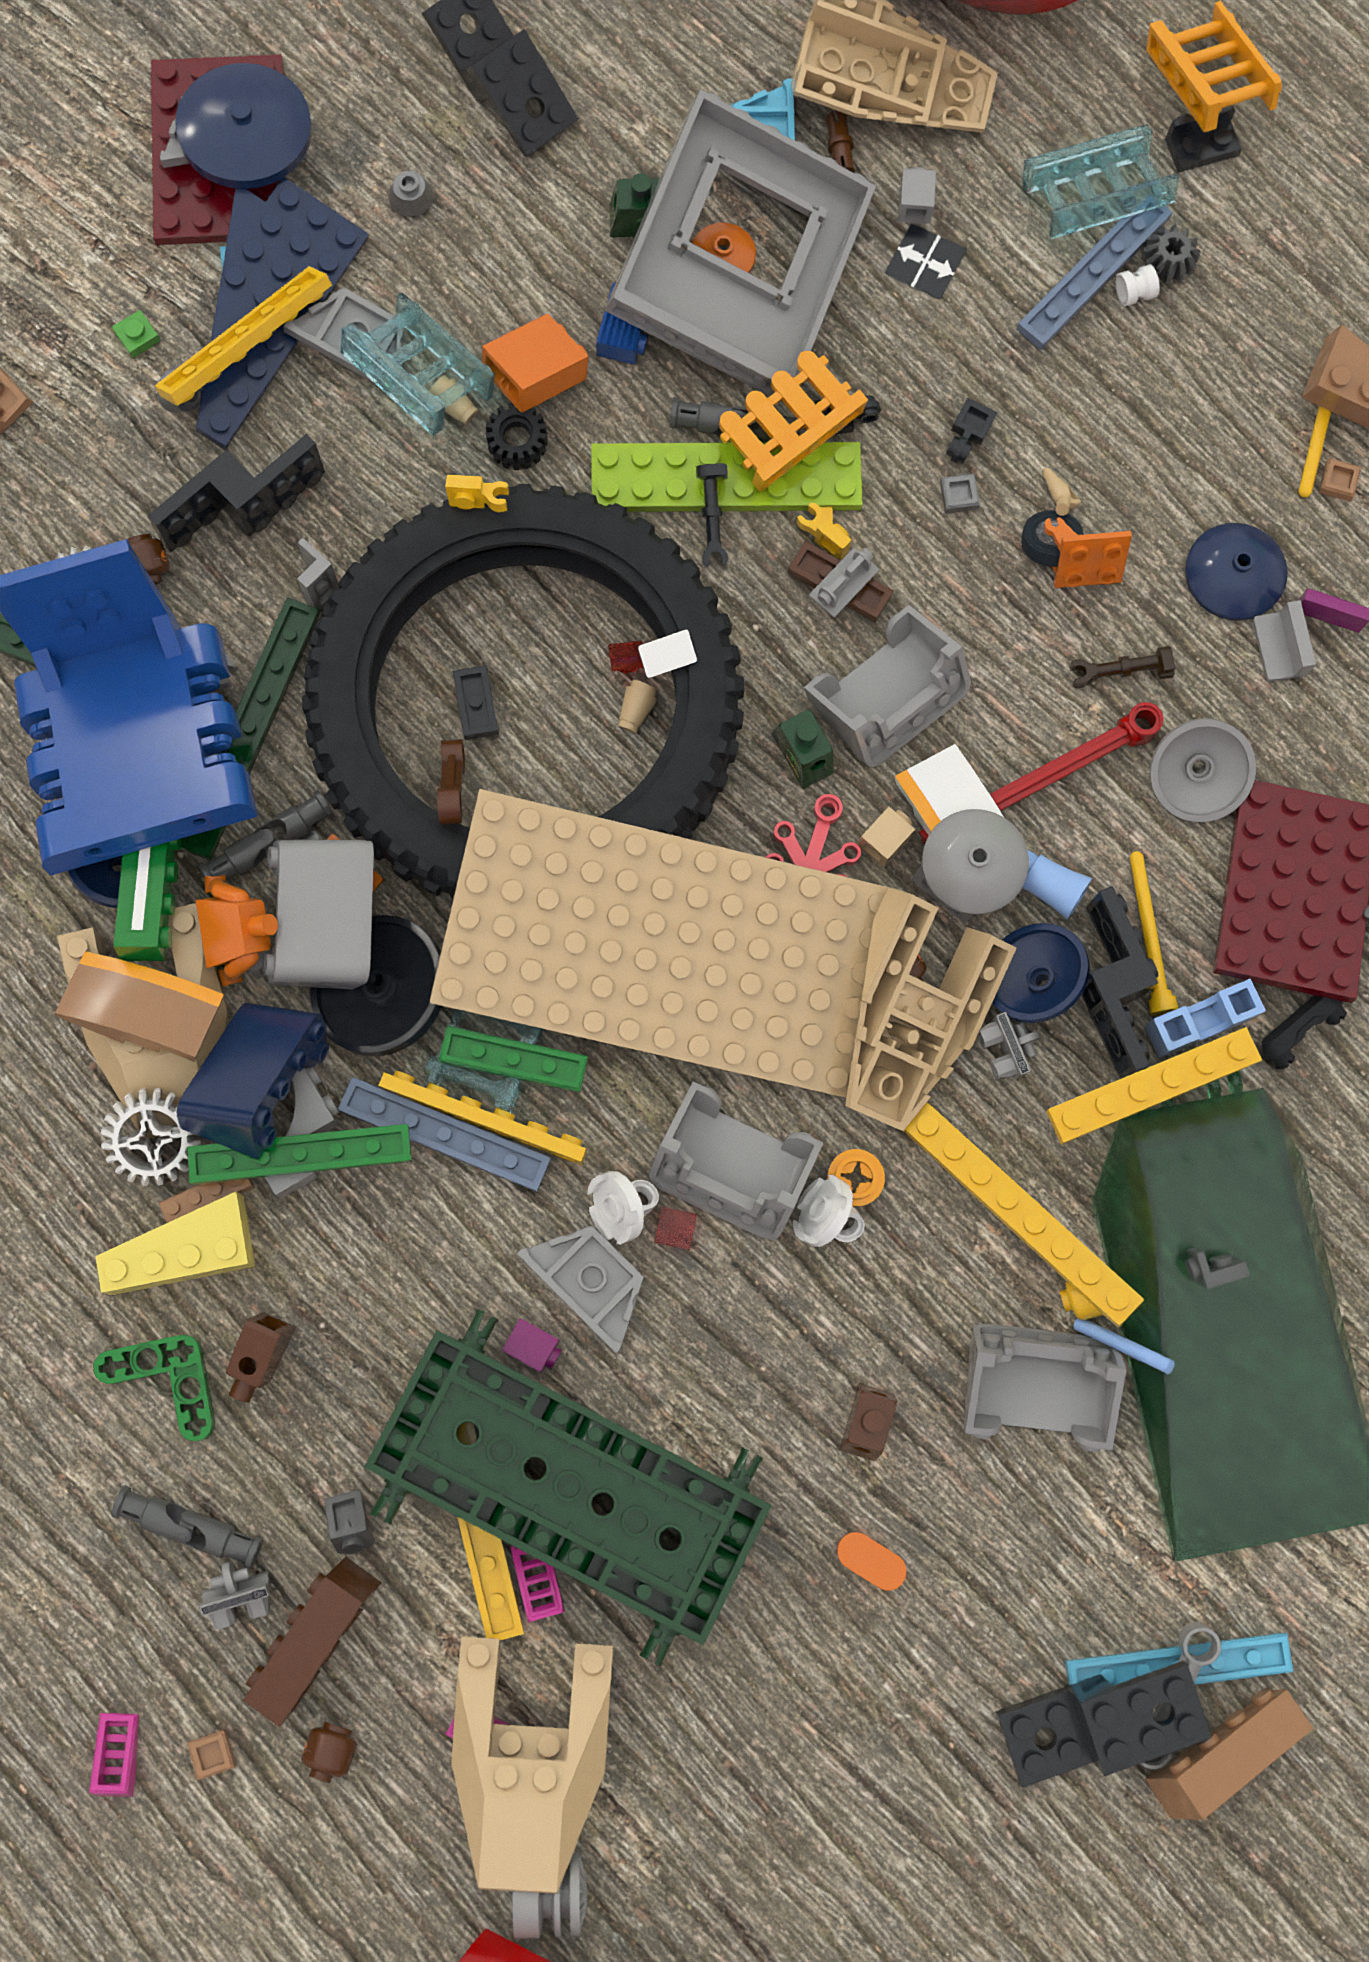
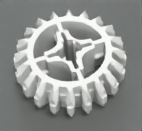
M145 1088L140 1089L139 1101L136 1100L133 1094H126L125 1102L127 1106L121 1102H115L113 1109L118 1115L107 1113L105 1121L112 1126H106L101 1129V1135L112 1138L102 1142L101 1148L103 1150L114 1149L107 1156L106 1161L108 1163L120 1161L115 1169L117 1174H121L126 1168L130 1170L127 1178L129 1182H133L137 1174L142 1175L141 1183L143 1186L148 1185L150 1176L155 1177V1182L159 1186L163 1185L164 1173L167 1174L169 1179L174 1181L178 1177L176 1168L187 1172L189 1170L188 1162L185 1160H188L187 1147L201 1145L202 1141L198 1137L190 1136L194 1135L193 1133L180 1129L177 1119L178 1105L172 1104L175 1093L170 1092L166 1100L160 1099L162 1093L160 1088H155L152 1098H148ZM152 1110L167 1114L175 1121L177 1127H174L173 1124L163 1125L159 1123ZM140 1111L142 1117L140 1120L141 1128L131 1132L130 1135L122 1136L123 1123L131 1115ZM148 1125L153 1135H160L155 1143V1148L149 1138L143 1139ZM181 1137L182 1142L179 1151L172 1158L162 1162V1146L172 1142L174 1138ZM125 1147H129V1150H142L146 1154L148 1162L151 1163H145L134 1158Z

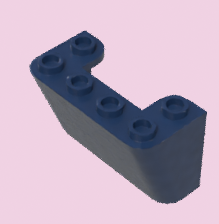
M253 1003L242 1004L179 1101L177 1119L180 1129L259 1159L264 1149L270 1148L276 1138L277 1129L274 1128L272 1110L279 1100H283L287 1096L295 1073L302 1071L305 1065L314 1067L317 1063H322L327 1057L329 1043H327L326 1024L323 1021L322 1014Z

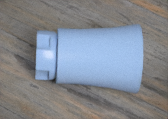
M1027 850L1029 869L1022 888L1051 906L1068 921L1093 878L1074 872L1043 855L1038 856L1034 852Z

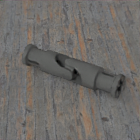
M673 397L670 428H675L679 425L697 428L698 432L723 433L719 427V421L724 412L733 411L740 418H743L749 412L745 407L729 409L719 403L702 401L700 404L680 402L679 398ZM783 416L789 425L797 420L794 417ZM761 426L752 431L761 441L771 440ZM803 427L796 433L801 436L805 432V428Z
M316 790L313 792L314 797L298 807L291 806L257 828L252 836L237 840L226 847L222 855L208 864L201 863L198 866L204 876L225 874L226 881L237 874L242 876L256 867L267 856L269 846L273 847V843L277 839L273 836L270 829L285 827L287 833L282 840H298L310 833L309 828L327 817L332 819L335 815L321 793Z
M125 1485L118 1493L111 1511V1516L116 1519L121 1516L137 1522L144 1530L165 1538H171L218 1558L227 1556L245 1563V1567L249 1569L253 1568L264 1538L261 1536L254 1538L235 1531L233 1525L185 1509L180 1505L156 1496L150 1499L131 1492V1488ZM197 1528H198L204 1535L195 1534Z

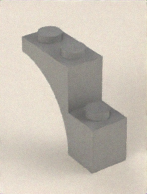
M305 1066L302 1071H297L292 1078L295 1090V1110L286 1136L323 1133L339 1125L334 1115L339 1113L338 1108L329 1094L323 1097L319 1091L317 1084L322 1081L315 1068ZM316 1172L265 1178L275 1196L282 1199L319 1176Z

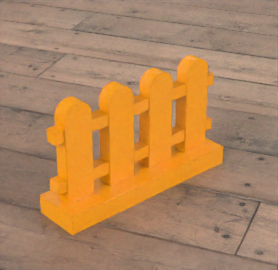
M812 351L801 352L796 362L800 373L796 377L792 378L786 371H777L771 380V388L775 392L774 394L766 398L762 392L752 391L745 400V408L749 412L747 415L740 418L737 413L726 411L720 417L719 427L723 432L720 435L721 441L724 444L731 441L745 458L742 462L743 467L747 471L750 468L755 470L752 483L760 493L862 414L868 399L860 389L852 396L849 395L848 392L851 390V386L847 381L840 384L827 369L826 365H828L829 360L825 355L818 358ZM806 381L823 398L816 405L800 387ZM781 400L797 418L790 425L774 407ZM830 407L833 411L825 416L822 412ZM754 421H757L771 438L764 445L748 427ZM804 427L807 431L799 436L796 432ZM779 447L781 451L773 457L771 452Z

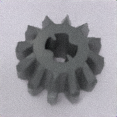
M1176 224L1170 228V231L1161 226L1156 234H1151L1142 252V259L1146 261L1144 266L1151 264L1156 270L1158 278L1163 277L1166 285L1171 283L1173 278L1178 283H1181L1186 275L1190 276L1194 272L1196 262H1198L1200 257V250L1196 248L1198 238H1188L1189 229L1182 233L1178 232Z

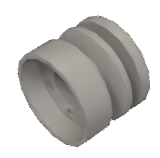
M574 1850L570 1860V1869L566 1870L557 1894L513 1891L514 1939H540L544 1920L552 1919L555 1938H562L563 1919H570L571 1938H581L582 1926L587 1914V1873L581 1860V1850Z

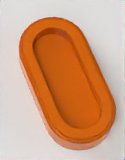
M849 1532L839 1540L836 1553L843 1566L882 1590H895L903 1584L907 1573L906 1565L897 1554L860 1532Z

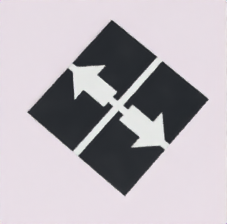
M911 223L884 274L941 300L967 249Z

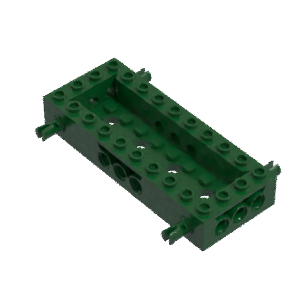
M477 1309L476 1315L463 1339L459 1338L457 1341L436 1330L364 1468L385 1478L384 1482H386L370 1514L377 1517L387 1502H390L384 1522L392 1525L393 1519L406 1494L411 1495V1493H414L654 1619L653 1623H655V1626L642 1652L639 1654L647 1660L659 1644L654 1663L661 1667L675 1635L680 1636L682 1634L704 1646L772 1506L750 1494L751 1490L748 1489L763 1458L755 1455L746 1469H744L749 1450L741 1447V1452L728 1478L724 1477L721 1479L484 1355L485 1351L482 1350L495 1324L499 1320L492 1316L484 1328L479 1331L484 1312ZM464 1422H472L479 1429V1437L473 1444L465 1445L457 1438V1429ZM532 1457H539L546 1464V1473L538 1480L529 1479L524 1473V1465ZM601 1492L608 1493L613 1499V1508L606 1515L596 1514L591 1506L593 1497ZM666 1528H675L680 1534V1544L674 1550H665L659 1543V1536Z

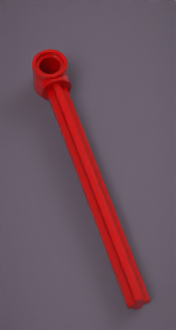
M1151 702L1139 703L1131 709L1128 715L1117 720L1116 727L990 793V796L998 809L1002 811L1126 744L1130 747L1148 744L1155 738L1163 725L1164 717L1162 711ZM1143 718L1147 720L1151 728H1140L1136 724L1135 719ZM923 829L919 831V835L922 838V843L925 845L929 835Z

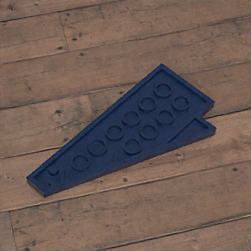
M286 177L280 180L266 202L247 189L236 188L211 341L309 266L326 273L332 286L323 292V296L319 300L309 303L301 309L292 321L306 314L308 309L318 302L326 301L368 240L369 234ZM285 323L274 330L269 339L256 344L247 351L246 356L242 360L232 363L224 369L215 381L206 383L203 386L196 431L224 450L233 440L299 342V340L283 332Z

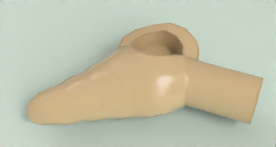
M1043 469L1044 479L1048 485L1051 497L1056 503V513L1060 516L1067 515L1070 509H1075L1080 504L1081 500L1067 482L1055 474L1052 469Z

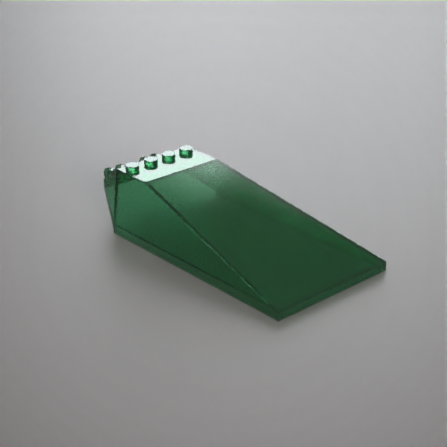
M1239 1071L1226 1076L1231 1094L1221 1096V1086L1218 1079L1206 1084L1209 1097L1207 1099L1172 1105V1099L1161 1103L1159 1108H1149L1117 1121L1093 1198L1091 1199L1106 1265L1144 1299L1143 1303L1120 1326L1122 1336L1175 1362L1172 1372L1166 1374L1127 1355L1173 1561L1176 1562L1369 1523V1426L1303 1157L1264 1089L1260 1088L1243 1092V1082ZM1196 1247L1204 1251L1208 1265L1210 1264L1209 1260L1215 1256L1232 1254V1257L1235 1256L1246 1261L1250 1276L1206 1289L1198 1285L1196 1281L1193 1282L1188 1275L1185 1261L1189 1259L1187 1249Z

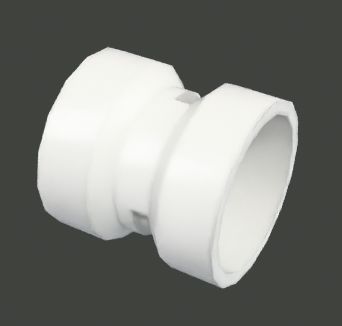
M1151 264L1138 268L1137 272L1134 273L1125 271L1116 275V292L1119 301L1124 307L1135 304L1138 298L1149 300L1159 295L1158 275Z

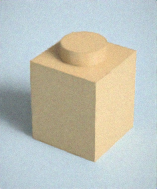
M888 807L861 836L858 845L885 868L912 838L915 828L911 826L913 823L905 813L900 810L895 812Z

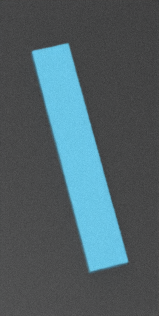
M1287 1633L1221 1640V1651L1218 1658L1213 1663L1201 1667L1194 1685L1293 1672ZM1211 1642L1187 1645V1648L1191 1655L1200 1656L1209 1650ZM1179 1646L1065 1660L1068 1685L1101 1674L1113 1686L1178 1663L1182 1652Z

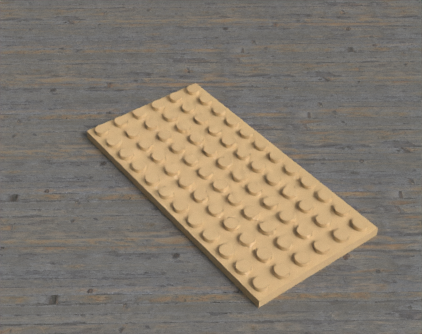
M479 789L429 1003L847 1098L873 919L888 887Z

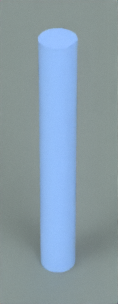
M1077 1318L1074 1323V1330L1166 1374H1170L1174 1368V1360L1089 1320H1079Z

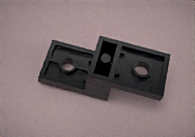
M440 0L421 13L476 102L478 103L488 98L524 157L579 119L526 30L523 29L513 35L493 0ZM462 15H468L474 19L476 28L473 34L465 33L461 29L460 19ZM529 99H534L540 104L541 113L538 118L531 117L526 111V103Z
M305 434L255 478L226 449L147 517L159 539L170 552L174 551L177 547L185 546L192 539L193 534L203 525L211 524L221 510L250 537L253 533L264 530L270 524L271 518L280 510H286L295 503L297 496L306 488H312L319 483L325 470L316 443Z
M1111 886L1099 891L1086 909L1112 964L1092 971L1088 975L1089 979L1081 996L1119 1078L1122 1079L1150 1066L1148 1063L1150 1059L1148 1048L1143 1040L1137 1039L1132 1028L1135 1026L1133 1016L1127 1007H1122V1005L1143 997L1158 984L1156 979L1158 978V970L1153 960L1146 958L1141 947L1143 939L1140 931L1136 926H1131L1126 915L1128 907L1125 899L1120 893L1116 894L1114 887Z
M1185 1661L1166 1666L1113 1686L1099 1674L995 1711L1018 1782L1022 1788L1094 1763L1105 1777L1212 1738L1189 1666ZM1162 1702L1169 1703L1171 1706L1169 1717L1164 1721L1154 1720L1153 1710L1156 1705ZM1042 1728L1053 1730V1739L1046 1746L1035 1744V1735Z

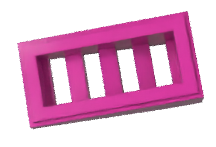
M510 1546L528 1622L565 1612L555 1567L539 1559L522 1562L521 1555L527 1553L515 1546ZM542 1565L546 1566L547 1572L526 1578L525 1570ZM549 1580L550 1587L530 1593L528 1585ZM553 1595L554 1602L534 1608L533 1600Z
M100 1713L90 1794L107 1797H133L139 1727L138 1714ZM109 1727H128L127 1734H108ZM108 1743H126L125 1750H107ZM107 1759L123 1760V1767L106 1766ZM121 1776V1782L105 1783V1777Z

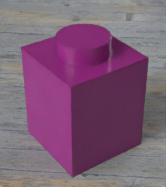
M522 1318L518 1320L502 1349L505 1353L540 1373L543 1372L545 1367L551 1370L562 1350L557 1348L560 1342L557 1338Z

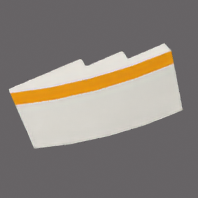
M956 744L895 776L896 785L913 807L914 816L928 835L944 818L962 810H987L1003 817L994 800ZM976 851L973 853V859L976 862L981 863L985 861V856L982 852Z

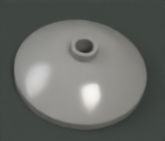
M1210 718L1187 721L1172 729L1156 747L1150 764L1151 786L1161 805L1176 817L1192 822L1217 820L1236 810L1249 795L1256 776L1255 755L1246 737L1234 726L1224 721ZM1197 760H1202L1203 767L1200 770H1193V763Z
M981 809L962 810L944 818L929 834L922 853L923 875L933 895L948 908L970 915L988 914L1009 904L1022 889L1029 869L1027 847L1019 831L1004 817ZM976 851L982 852L985 856V861L981 863L976 862L973 859V853Z

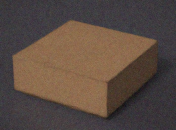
M1329 458L1325 463L1318 493L1351 502L1355 495L1361 467Z
M226 1729L187 1742L197 1781L236 1767Z

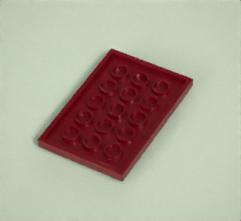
M282 54L151 60L153 239L156 245L227 242L236 188L226 187L208 180L190 164L163 168L160 154L167 148L170 139L169 130L172 122L176 119L181 97L200 76L224 65L252 63L272 68L284 75ZM280 180L263 187L247 190L266 202Z
M1254 780L1249 795L1236 809L1213 973L1243 980L1251 978L1252 982L1353 1003L1357 999L1366 918L1363 917V912L1369 903V804Z

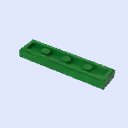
M447 1026L438 1061L439 1063L581 1093L588 1056Z

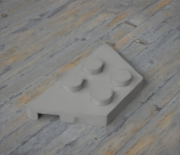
M343 287L330 295L327 301L318 302L310 307L303 316L285 323L283 332L389 392L397 396L401 393L403 321Z
M593 1226L548 1240V1242L530 1248L521 1249L517 1253L616 1354L620 1351L644 1277Z

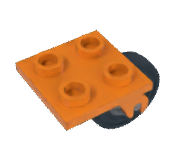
M1047 510L1034 514L1026 521L1022 531L1021 543L1023 551L1031 560L1038 564L1052 567L1055 573L1054 588L1098 584L1107 585L1122 582L1132 534L1131 531L1084 535L1081 524L1069 514L1060 516L1056 513V510Z

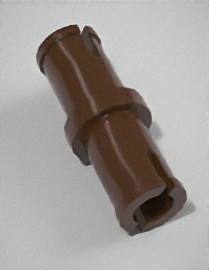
M833 111L826 116L830 138L827 143L828 151L838 165L855 173L852 158L854 143L848 132L847 114L837 111L838 123H836Z

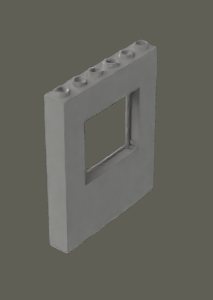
M700 89L688 109L604 311L771 396L775 393L771 388V380L774 373L786 371L792 378L796 377L800 373L796 366L799 354L803 351L812 350L876 185L867 181L863 175L852 173L841 167L832 158L823 157L810 150L806 144L794 141L781 134L777 128L759 122L746 111L728 105L721 101L717 95L706 93ZM718 169L727 172L809 217L780 290L689 242ZM682 244L687 247L686 250L680 249ZM779 295L782 299L776 300L775 297Z

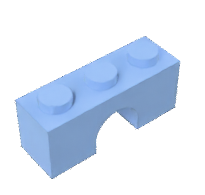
M1250 978L1219 991L1199 1003L1189 1007L1185 1005L1154 1018L1144 1028L1158 1058H1162L1253 1020L1266 1010Z

